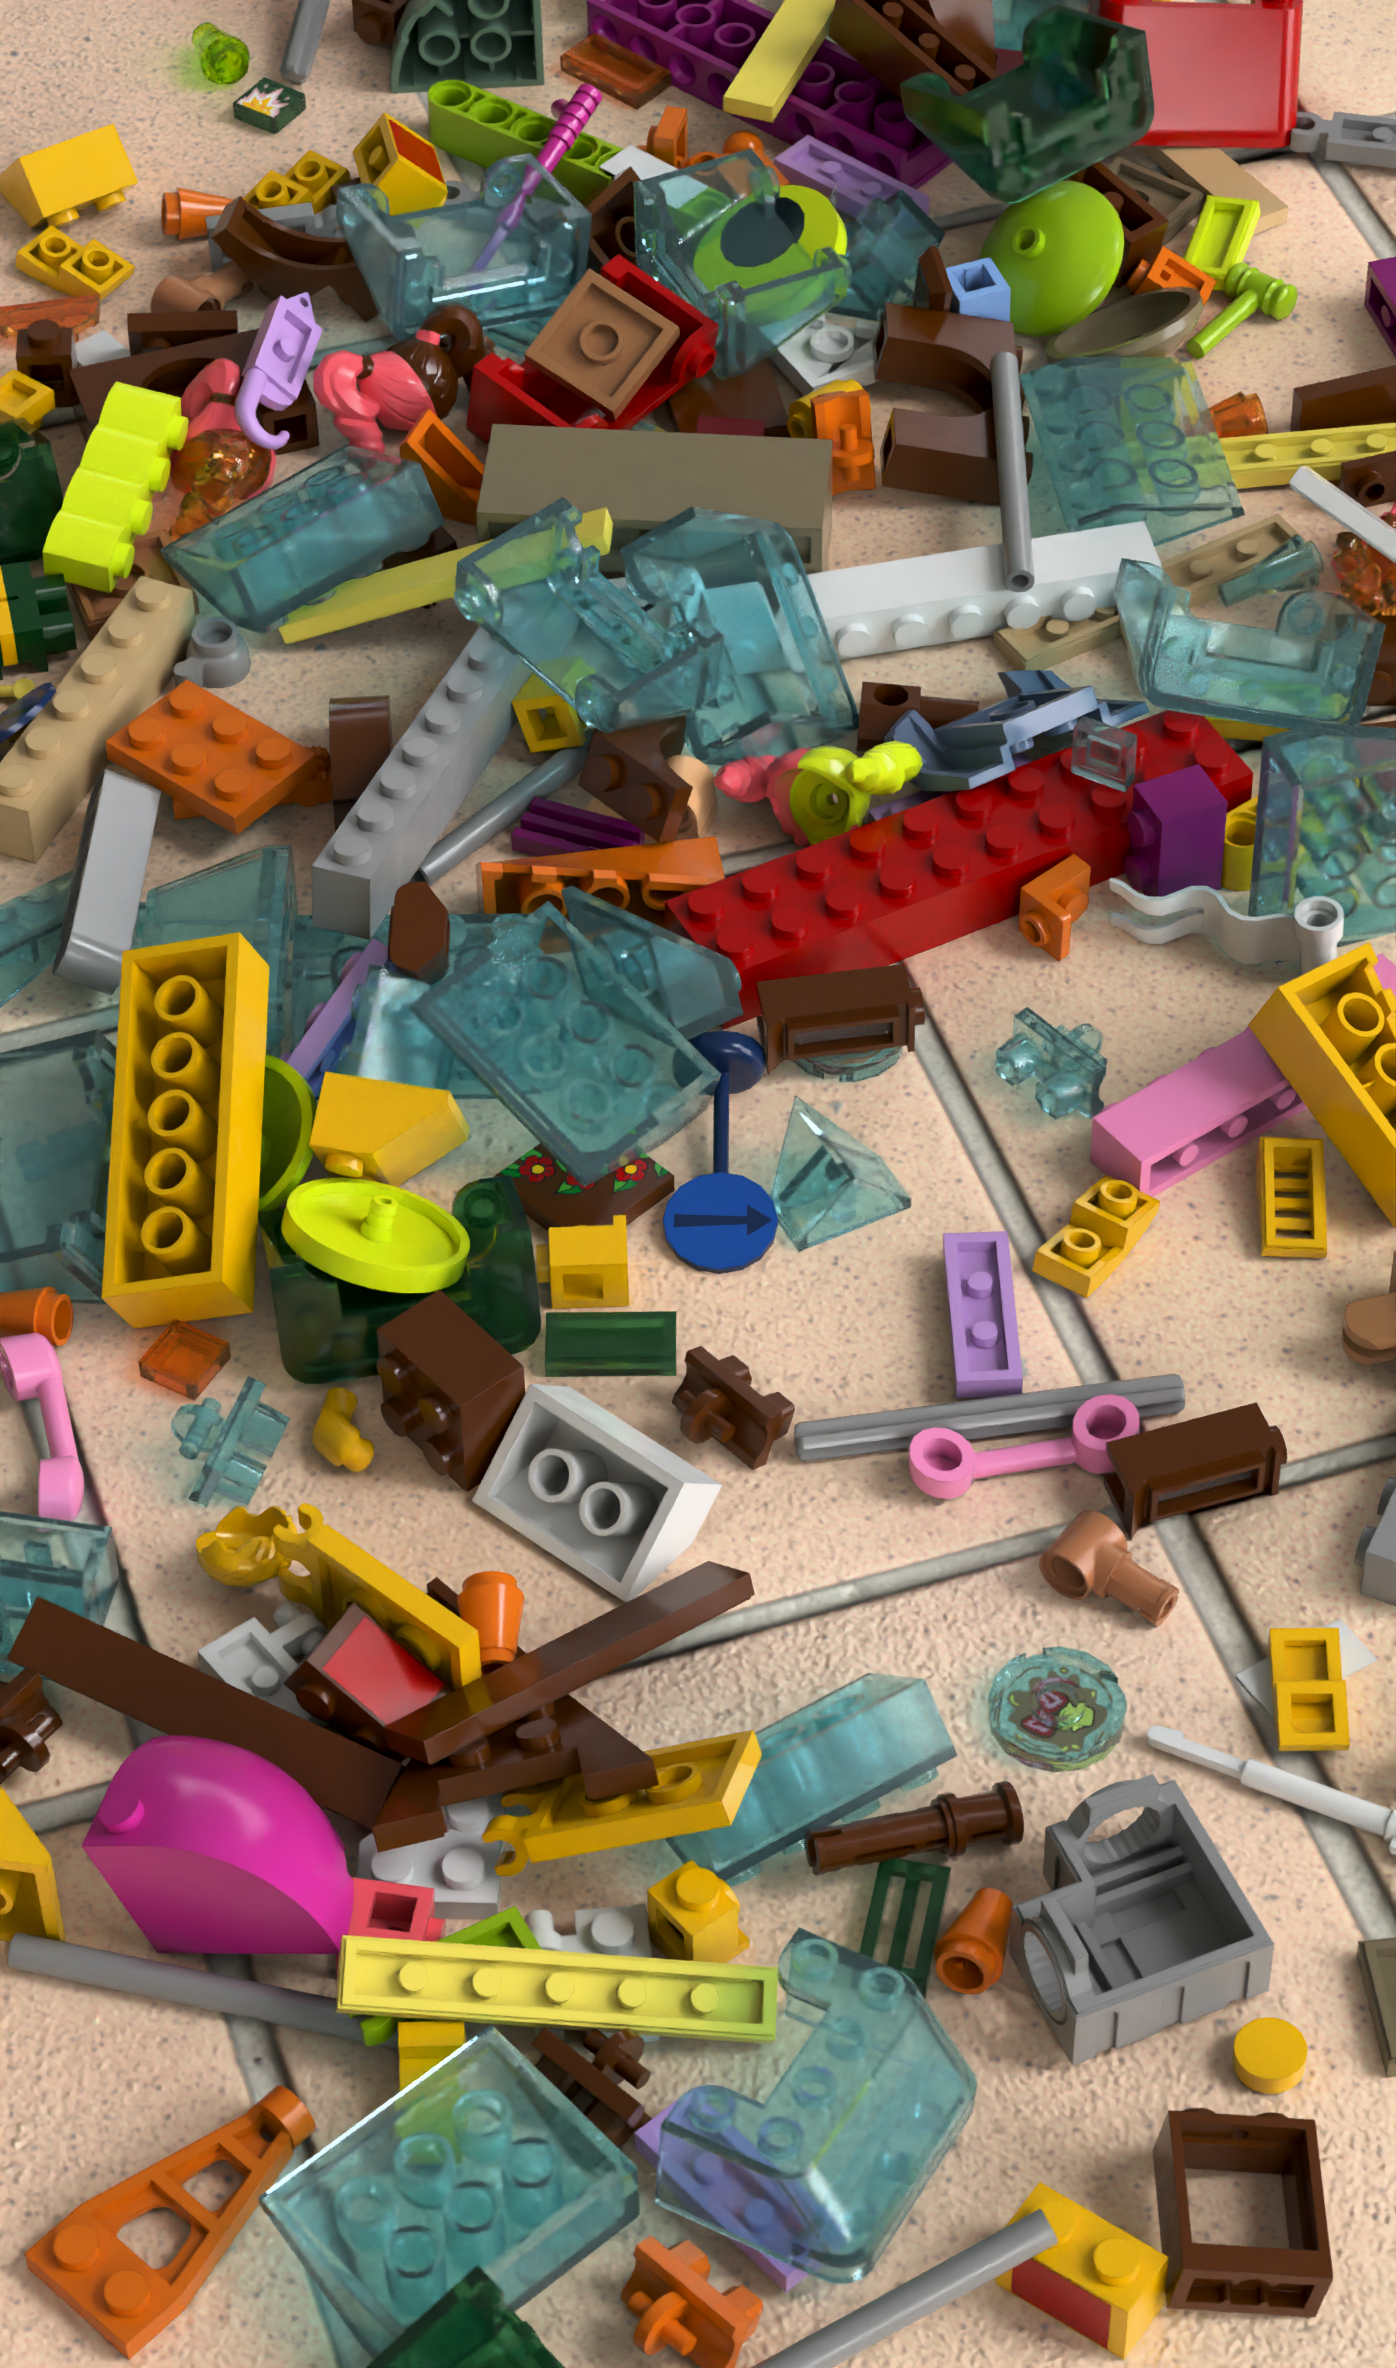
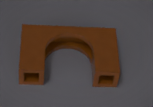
M885 302L873 341L875 380L926 387L946 392L965 402L977 415L951 417L893 408L880 448L882 487L1000 505L990 361L999 352H1010L1017 357L1020 373L1023 349L1022 346L1015 345L1013 322ZM1019 380L1022 410L1026 397V382ZM1022 416L1024 449L1027 444L1030 428L1028 416ZM1025 449L1028 485L1033 469V453L1027 452Z
M259 328L68 369L73 411L86 445L92 431L99 422L104 403L115 382L182 398L187 386L199 372L218 358H226L233 361L239 366L242 375ZM305 379L298 398L283 411H275L261 403L258 404L256 418L266 432L275 436L285 430L290 435L285 446L274 450L275 456L320 446L316 402ZM223 399L220 402L235 406V400ZM270 450L268 451L267 457H272Z

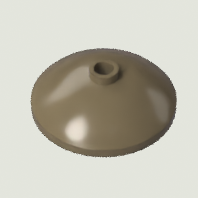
M1168 287L1135 294L1099 307L1075 326L1054 334L1045 344L1044 352L1050 365L1071 374L1106 378L1130 373L1146 366L1154 365V362L1173 352L1197 324L1204 309V304L1199 291L1190 287Z

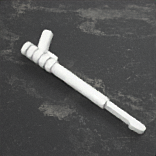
M1156 1725L1149 1727L1147 1730V1743L1149 1746L1240 1779V1784L1383 1836L1384 1841L1390 1843L1389 1852L1396 1855V1808L1394 1810L1385 1808L1251 1758L1248 1761L1236 1758L1184 1739V1734L1180 1730Z

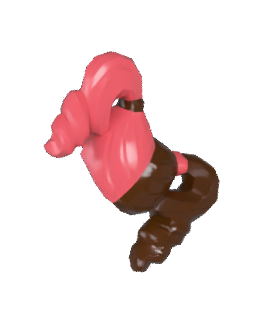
M460 303L440 304L425 317L421 329L417 331L414 337L405 339L389 347L386 351L367 356L340 350L324 356L313 372L314 392L320 404L335 414L332 422L343 436L349 438L350 446L354 452L365 456L369 466H375L381 463L385 453V444L381 440L382 432L375 422L376 417L385 428L406 431L411 430L422 412L430 409L440 420L448 417L456 402L458 378L463 377L470 395L473 366L493 351L492 348L485 345L483 328L475 311ZM441 335H446L450 342L446 352L439 346Z

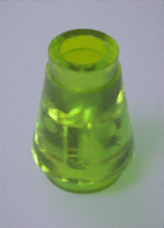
M203 23L195 28L191 41L205 77L209 81L221 85H231L240 81L246 75L249 68L250 55L245 43L212 23Z

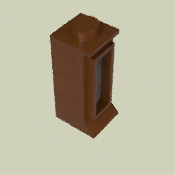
M904 964L756 982V991L762 1016H757V1029L761 1045L766 1054L768 1075L784 1060L846 1054L906 1045L908 1052H914L915 1026L924 1025L925 1010L921 989H910Z
M1257 1402L1106 1442V1452L1116 1473L1104 1476V1487L1130 1540H1132L1144 1521L1149 1520L1153 1522L1260 1493L1268 1488L1271 1495L1278 1494L1281 1465L1287 1463V1448L1280 1429L1276 1425L1269 1427Z

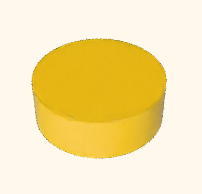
M1264 2017L1248 2022L1239 2030L1234 2041L1232 2064L1237 2077L1243 2084L1257 2092L1276 2094L1293 2088L1302 2079L1306 2068L1307 2043L1302 2033L1294 2025L1279 2018Z

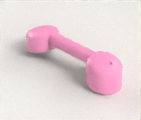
M36 1332L0 1338V1371L9 1394L15 1402L39 1398L51 1458L40 1460L38 1505L40 1527L71 1523L77 1518L82 1508L84 1476L78 1459L63 1386L62 1369L57 1353L47 1338Z
M1114 1394L1098 1395L1085 1401L1077 1409L1072 1422L1071 1437L974 1452L970 1443L962 1435L950 1429L938 1427L925 1429L915 1435L909 1445V1474L914 1484L926 1494L932 1497L951 1499L961 1496L968 1491L974 1479L1076 1463L1084 1470L1092 1473H1111L1115 1469L1106 1452V1442L1139 1434V1412L1135 1405L1125 1397Z

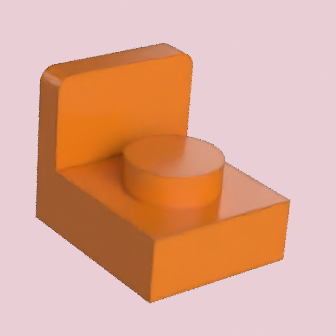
M666 106L658 126L652 125L650 127L646 146L639 145L637 148L681 170L682 165L688 160L687 109Z
M1162 246L1151 263L1144 259L1139 261L1124 286L1132 291L1130 296L1161 288L1190 287L1199 291L1205 306L1217 281Z
M1072 854L1021 887L1018 931L1023 934L1031 945L1043 949L1057 961L1069 955L1071 923L1079 919L1084 911L1088 909L1091 866L1075 854Z

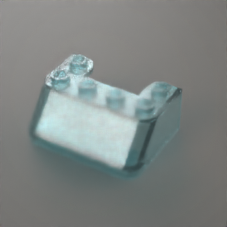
M691 506L619 549L627 569L625 572L626 582L632 593L637 598L646 600L653 605L672 608L679 626L677 630L679 642L689 654L698 678L697 690L706 706H700L687 714L684 739L687 747L696 759H699L704 764L723 766L731 761L740 760L743 756L772 755L779 757L795 749H813L835 742L857 730L859 713L797 547L791 536L780 524L770 520Z
M798 1928L780 1954L777 1977L781 1987L787 1993L784 2015L815 2029L764 2104L731 2089L717 2085H703L692 2088L678 2099L660 2127L655 2204L824 2281L847 2284L866 2277L875 2267L969 2120L975 2105L977 2079L973 2070L914 1982L906 1974Z

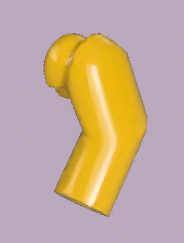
M334 1387L326 1393L313 1429L312 1441L314 1448L337 1467L345 1465L351 1472L358 1473L363 1471L371 1462L375 1453L374 1444L369 1439L362 1438L360 1430L351 1423L358 1404L355 1394L345 1388Z

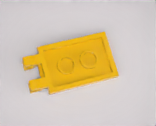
M302 1503L298 1507L299 1525L304 1530H307L303 1533H291L279 1524L273 1528L274 1544L277 1552L287 1559L300 1562L310 1572L307 1576H297L287 1568L282 1567L278 1571L279 1586L282 1594L287 1599L302 1603L314 1611L315 1616L327 1629L354 1602L455 1690L482 1677L478 1630L328 1524H324L323 1515L318 1508L307 1503Z
M754 1730L643 1751L654 1761L659 1782L657 1786L592 1801V1798L588 1799L583 1775L580 1773L505 1791L500 1799L502 1807L523 1805L528 1807L533 1814L521 1817L499 1815L491 1819L482 1834L484 1843L502 1840L510 1843L515 1851L501 1853L494 1866L496 1874L499 1876H514L524 1869L529 1858L531 1863H538L731 1826L762 1756Z

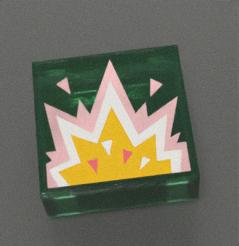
M265 77L233 103L235 119L275 135L306 109L305 93Z

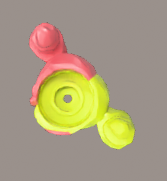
M896 740L874 746L866 751L861 758L847 749L837 747L799 748L788 751L779 757L772 755L743 756L740 760L731 761L718 769L716 777H714V784L727 797L736 799L741 803L759 802L768 797L772 804L774 815L781 823L783 832L792 835L797 846L808 847L861 827L863 817L870 804L871 794H894L902 788L904 783L917 777L923 765L922 758L915 747ZM833 794L838 798L837 803L833 800Z

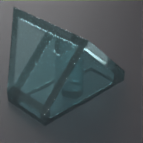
M795 1095L770 1198L774 1201L779 1225L798 1252L911 1208V1197L880 1156Z

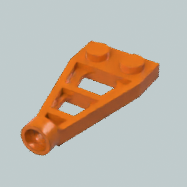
M277 2085L246 2114L80 2204L24 2253L28 2269L130 2360L187 2308L294 2155L293 2150L316 2130V2124L312 2115L294 2093L284 2086ZM266 2131L274 2141L268 2142L264 2140L261 2134ZM225 2160L244 2179L241 2185L218 2210L210 2212L182 2187L186 2181L212 2163ZM169 2207L191 2227L190 2235L170 2264L160 2269H152L119 2240L117 2236L120 2229L131 2220L151 2209Z

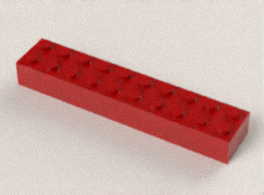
M1190 701L1016 767V770L973 789L950 792L666 900V954L720 1027L725 1030L762 1015L756 991V982L889 966L1019 915L1021 887L1072 854L1077 855L1091 866L1089 887L1126 873L1124 862L1125 858L1130 854L1131 838L1127 825V816L1132 812L1133 790L1136 784L1199 764L1226 799L1228 813L1251 800L1253 772Z

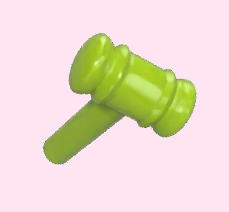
M1245 262L1235 264L1225 278L1224 292L1227 297L1236 299L1187 342V350L1194 358L1202 359L1256 309L1261 310L1265 315H1272L1276 320L1287 318L1296 306L1298 299L1297 288L1293 284H1285L1282 279H1276L1260 272L1256 267L1250 268Z

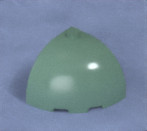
M409 0L400 18L393 41L390 62L391 94L428 92L432 85L444 80H459L480 89L544 85L541 0Z

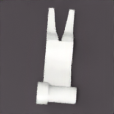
M1109 879V889L1121 895L1135 909L1148 915L1164 916L1188 908L1204 909L1191 911L1164 925L1157 926L1138 924L1123 914H1110L1111 925L1122 928L1141 942L1164 944L1189 933H1205L1214 937L1228 957L1242 964L1254 965L1273 961L1300 964V976L1337 958V942L1343 936L1344 911L1342 906L1332 898L1324 896L1306 898L1297 904L1294 915L1278 913L1250 917L1231 910L1220 893L1208 886H1189L1163 897H1149L1137 893L1121 880Z

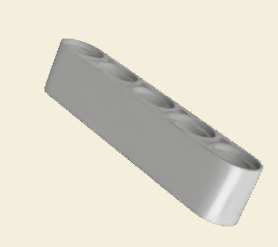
M105 768L101 771L90 796L53 965L52 973L54 975L110 996L115 992L121 980L122 951L130 950L161 795L160 789Z

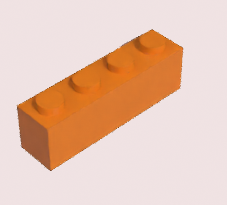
M716 836L476 863L478 908L487 958L666 937L665 901L725 878Z

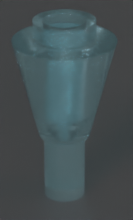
M1294 534L1252 567L1250 573L1218 586V593L1223 604L1229 607L1256 594L1267 595L1318 587V574L1324 571V563L1313 541L1304 542L1298 534Z

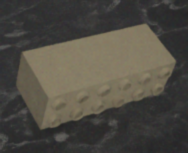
M492 424L476 511L478 543L607 507L613 522L610 552L603 556L579 562L585 564V586L586 582L688 570L698 581L696 592L825 572L828 568L832 533L833 440ZM510 582L481 590L482 600L498 601ZM696 596L693 610H696Z

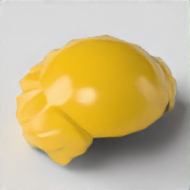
M243 1506L234 1507L219 1522L215 1531L203 1533L196 1539L195 1548L198 1564L210 1578L231 1587L249 1588L277 1577L278 1571L282 1567L289 1569L293 1560L287 1559L277 1552L274 1544L273 1528L279 1524L289 1532L298 1534L292 1516L286 1515V1511L277 1506H270L259 1515L248 1513Z

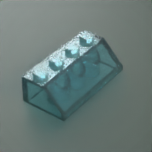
M867 1673L755 1732L762 1756L732 1825L664 1839L683 1864L692 1859L699 1867L712 1871L731 1887L746 1882L762 1871L760 1862L780 1851L784 1855H789L805 1850L804 1836L808 1829L823 1828L839 1819L843 1823L859 1820L878 1810L881 1806L878 1798L898 1787L901 1791H908L931 1782L939 1775L937 1766L958 1755L926 1680Z

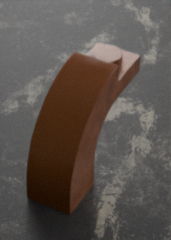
M389 695L330 698L329 700L330 763L335 832L393 750Z

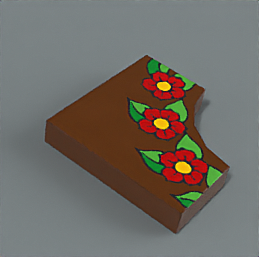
M540 1143L494 1176L495 1191L548 1232L549 1227L613 1225V1215H626L627 1226L675 1191L674 1175L631 1143L610 1153L591 1156L560 1153Z

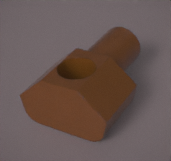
M862 681L856 751L866 752L876 745L885 743L884 738L889 730L908 710H915L929 723L932 729H936L978 711L979 701L920 696L921 687Z
M425 881L404 884L396 891L394 905L391 908L388 932V961L392 964L396 980L402 985L421 990L426 984H434L442 980L450 967L449 946L451 926L448 910Z

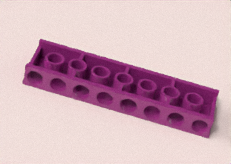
M587 0L588 35L586 36V43L723 111L724 94L775 14L747 0ZM824 39L773 122L770 123L730 114L792 146L805 136L810 135L916 190L963 155L960 150L842 47L827 39Z

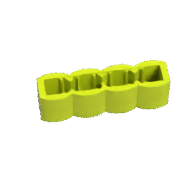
M115 382L106 398L99 422L89 437L80 466L69 483L62 508L54 518L43 548L45 576L63 574L65 582L107 593L112 592L119 577L125 579L128 577L135 554V547L132 544L137 534L145 535L147 533L153 512L151 500L155 492L162 493L168 483L171 469L169 457L173 449L180 451L186 440L189 421L187 417L182 416L180 397Z

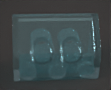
M572 885L561 890L593 1001L679 1044L744 1014L738 991L741 990L742 986L740 975L729 958Z

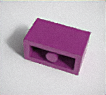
M1199 764L1134 785L1132 812L1127 816V825L1131 835L1130 854L1125 858L1124 865L1130 885L1136 891L1141 890L1146 896L1163 897L1189 886H1208L1215 890H1220L1227 801Z

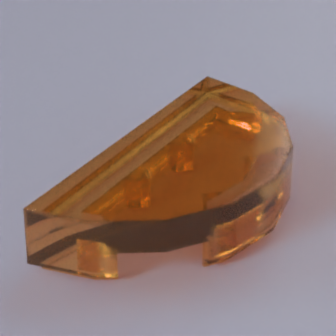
M99 294L0 307V335L8 339L9 335L17 339L18 329H27L31 323L46 319L56 322L60 328L73 327L74 341L76 343L79 341V333L91 325L95 327L99 323L101 312Z

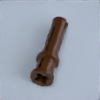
M1002 1781L995 1783L992 1786V1790L958 1798L951 1792L939 1794L931 1801L930 1806L918 1808L917 1810L897 1812L832 1827L808 1829L804 1836V1846L808 1864L812 1867L813 1874L818 1876L843 1868L892 1860L926 1851L939 1850L941 1854L956 1857L963 1855L969 1846L1002 1840L1004 1844L1009 1846L1019 1844L1024 1834V1820L1015 1788L1010 1782Z

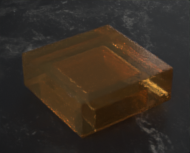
M174 1319L138 1361L140 1377L195 1401L230 1360V1344L189 1324Z

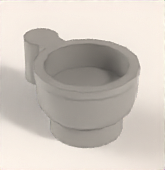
M210 617L201 620L193 627L192 639L187 645L186 660L174 666L175 687L188 679L201 688L221 689L239 683L248 675L251 666L249 650L233 621L223 617Z

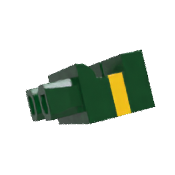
M29 561L0 565V680H3L1 667L30 662L31 666L38 671H49L46 654L77 649L74 623L71 611H69L64 575L56 574L32 578Z

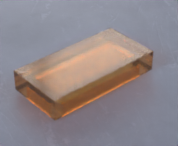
M596 33L591 34L560 56L562 72L594 86L603 93L637 110L671 87V71Z

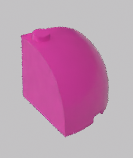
M166 1735L150 1739L135 1749L122 1763L104 1795L84 1839L82 1848L157 1953L339 1954L340 1939L342 1935H347L349 1931L354 1898V1883L347 1872L344 1854L346 1848L325 1813L298 1782L278 1766L251 1751L223 1741L195 1736Z

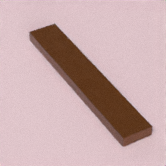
M707 1561L384 1726L388 1747L399 1754L432 1765L751 1599V1596L755 1595L750 1573Z
M37 1596L6 1658L14 1664L35 1671L42 1677L167 1735L195 1736L218 1740L251 1751L278 1766L309 1793L319 1806L371 1830L373 1823L406 1768L399 1762Z

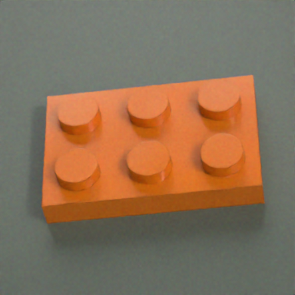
M188 679L105 741L107 759L236 836L318 772L315 753Z

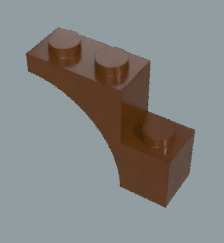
M241 196L225 206L211 237L220 246L223 253L230 259H233L257 284L260 291L269 296L273 301L281 295L288 299L304 292H308L311 297L330 285L337 292L340 299L350 306L365 322L399 303L402 299L412 295L424 261L390 225L377 231L354 237L315 236L293 230L273 221L252 207Z
M653 692L604 698L587 749L589 752L578 785L658 843L674 841L693 787L676 774L667 764L666 760L669 757L681 755L692 719Z

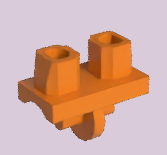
M865 389L850 392L841 390L818 394L815 398H811L814 439L833 440L832 497L845 491L876 489L875 454L872 440L869 394Z
M652 2236L638 2243L633 2253L636 2259L635 2268L630 2279L622 2289L620 2299L627 2305V2310L640 2320L633 2337L635 2346L646 2355H654L667 2345H670L680 2355H687L701 2368H735L742 2344L756 2331L763 2309L762 2301L743 2285L732 2286L725 2292L719 2293L707 2283L711 2270L707 2255L688 2239L669 2248L664 2247Z

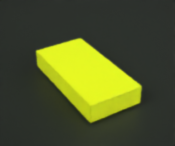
M1207 195L1183 259L1217 281L1213 290L1224 291V282L1229 270L1235 264L1243 262L1261 214L1259 201Z

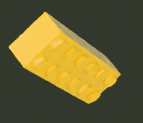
M240 932L122 951L101 1298L134 1329L254 1312L270 966Z

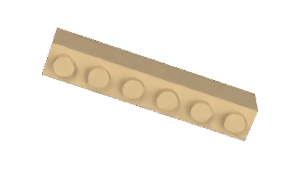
M140 576L57 686L56 693L52 699L33 718L0 762L1 854L35 864L38 862L96 783L101 771L104 768L106 769L111 762L107 759L105 741L150 708L174 676V666L186 660L187 645L192 639V629L196 625L193 591L191 589Z

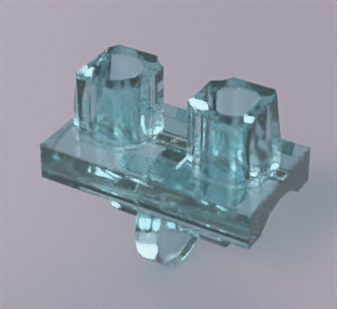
M1028 1007L1014 1015L1013 1037L996 1050L995 1070L997 1075L1011 1086L1019 1085L1032 1075L1040 1080L1036 1083L1035 1099L1039 1103L1040 1108L1055 1120L1075 1109L1087 1118L1092 1119L1104 1109V1102L1099 1098V1089L1106 1075L1107 1059L1099 1053L1103 1041L1102 1033L1090 1023H1083L1072 1031L1063 1025L1055 1028Z
M248 1376L226 1421L219 1415L222 1408L221 1404L213 1398H205L201 1405H183L176 1411L171 1421V1429L182 1443L179 1453L190 1460L196 1459L200 1452L210 1453L189 1496L190 1500L207 1507L213 1493L216 1492L232 1500L249 1505L267 1465L235 1449L238 1443H242L272 1458L291 1419L271 1406L259 1401L266 1384Z

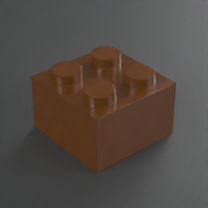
M438 1290L377 1329L379 1360L376 1366L381 1377L383 1403L380 1409L389 1428L397 1436L404 1437L406 1435L423 1451L425 1459L436 1473L441 1476L448 1474L460 1487L469 1492L481 1484L525 1396L524 1366L441 1290Z

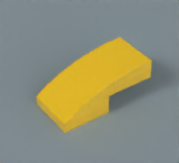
M1270 1628L1268 1653L1278 1751H1349L1350 1739L1346 1680H1342L1339 1628Z

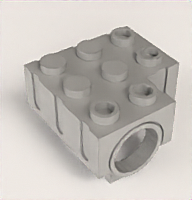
M1154 1774L1137 1780L1113 1783L1084 1799L1074 1809L1067 1821L1063 1820L1045 1827L1043 1876L1052 1891L1011 1907L1009 1954L1072 2066L1095 2058L1096 2053L1114 2047L1116 2050L1158 2034L1162 2028L1177 2022L1184 2024L1226 2008L1227 2003L1243 1997L1249 1999L1269 1991L1274 1943L1175 1779L1160 1785ZM1133 1807H1145L1136 1821L1120 1833L1108 1839L1087 1842L1089 1835L1094 1832L1096 1827L1114 1814Z

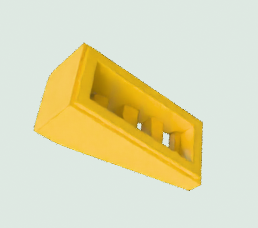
M1260 1137L1255 1162L1261 1256L1326 1258L1327 1226L1324 1139ZM1274 1172L1306 1173V1179L1274 1178ZM1275 1191L1307 1192L1308 1198L1275 1197ZM1275 1211L1309 1212V1218L1275 1217ZM1276 1230L1310 1231L1311 1239L1276 1238Z

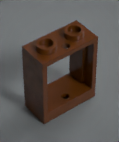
M1190 2108L1183 2111L1168 2110L1152 2150L1161 2250L1164 2255L1169 2257L1165 2290L1167 2308L1316 2317L1332 2283L1333 2270L1315 2120L1288 2118L1283 2114L1273 2112L1250 2116L1220 2114L1206 2108ZM1185 2168L1280 2174L1282 2176L1289 2249L1192 2243Z

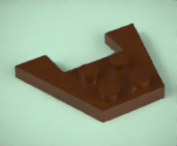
M566 1694L432 1765L411 1758L372 1825L377 1851L383 1852L445 1837L444 1833H447L444 1806L580 1773L583 1775L588 1799L592 1798V1801L657 1786L659 1782L654 1761L572 1696Z

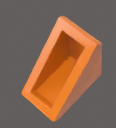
M430 409L422 412L399 446L402 485L431 515L477 526L476 511L485 466Z

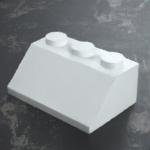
M530 1384L472 1501L622 1601L629 1602L638 1596L693 1544L722 1484L571 1387Z

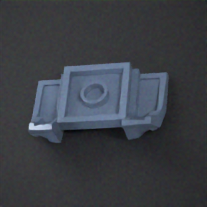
M1049 670L998 672V675L1005 687L1007 699L936 729H932L929 723L915 710H908L892 726L884 739L885 743L896 740L911 744L912 747L917 749L922 758L923 766L917 777L913 778L910 782L923 791L970 790L1016 770L1011 754L1033 747L1032 737L1044 732V735L1049 737L1062 733L1106 731L1150 711L1144 701L1098 699L1095 697L1093 686L1070 687Z

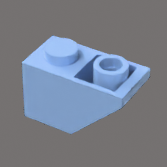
M991 257L945 268L953 289L951 313L1010 322L1011 288Z

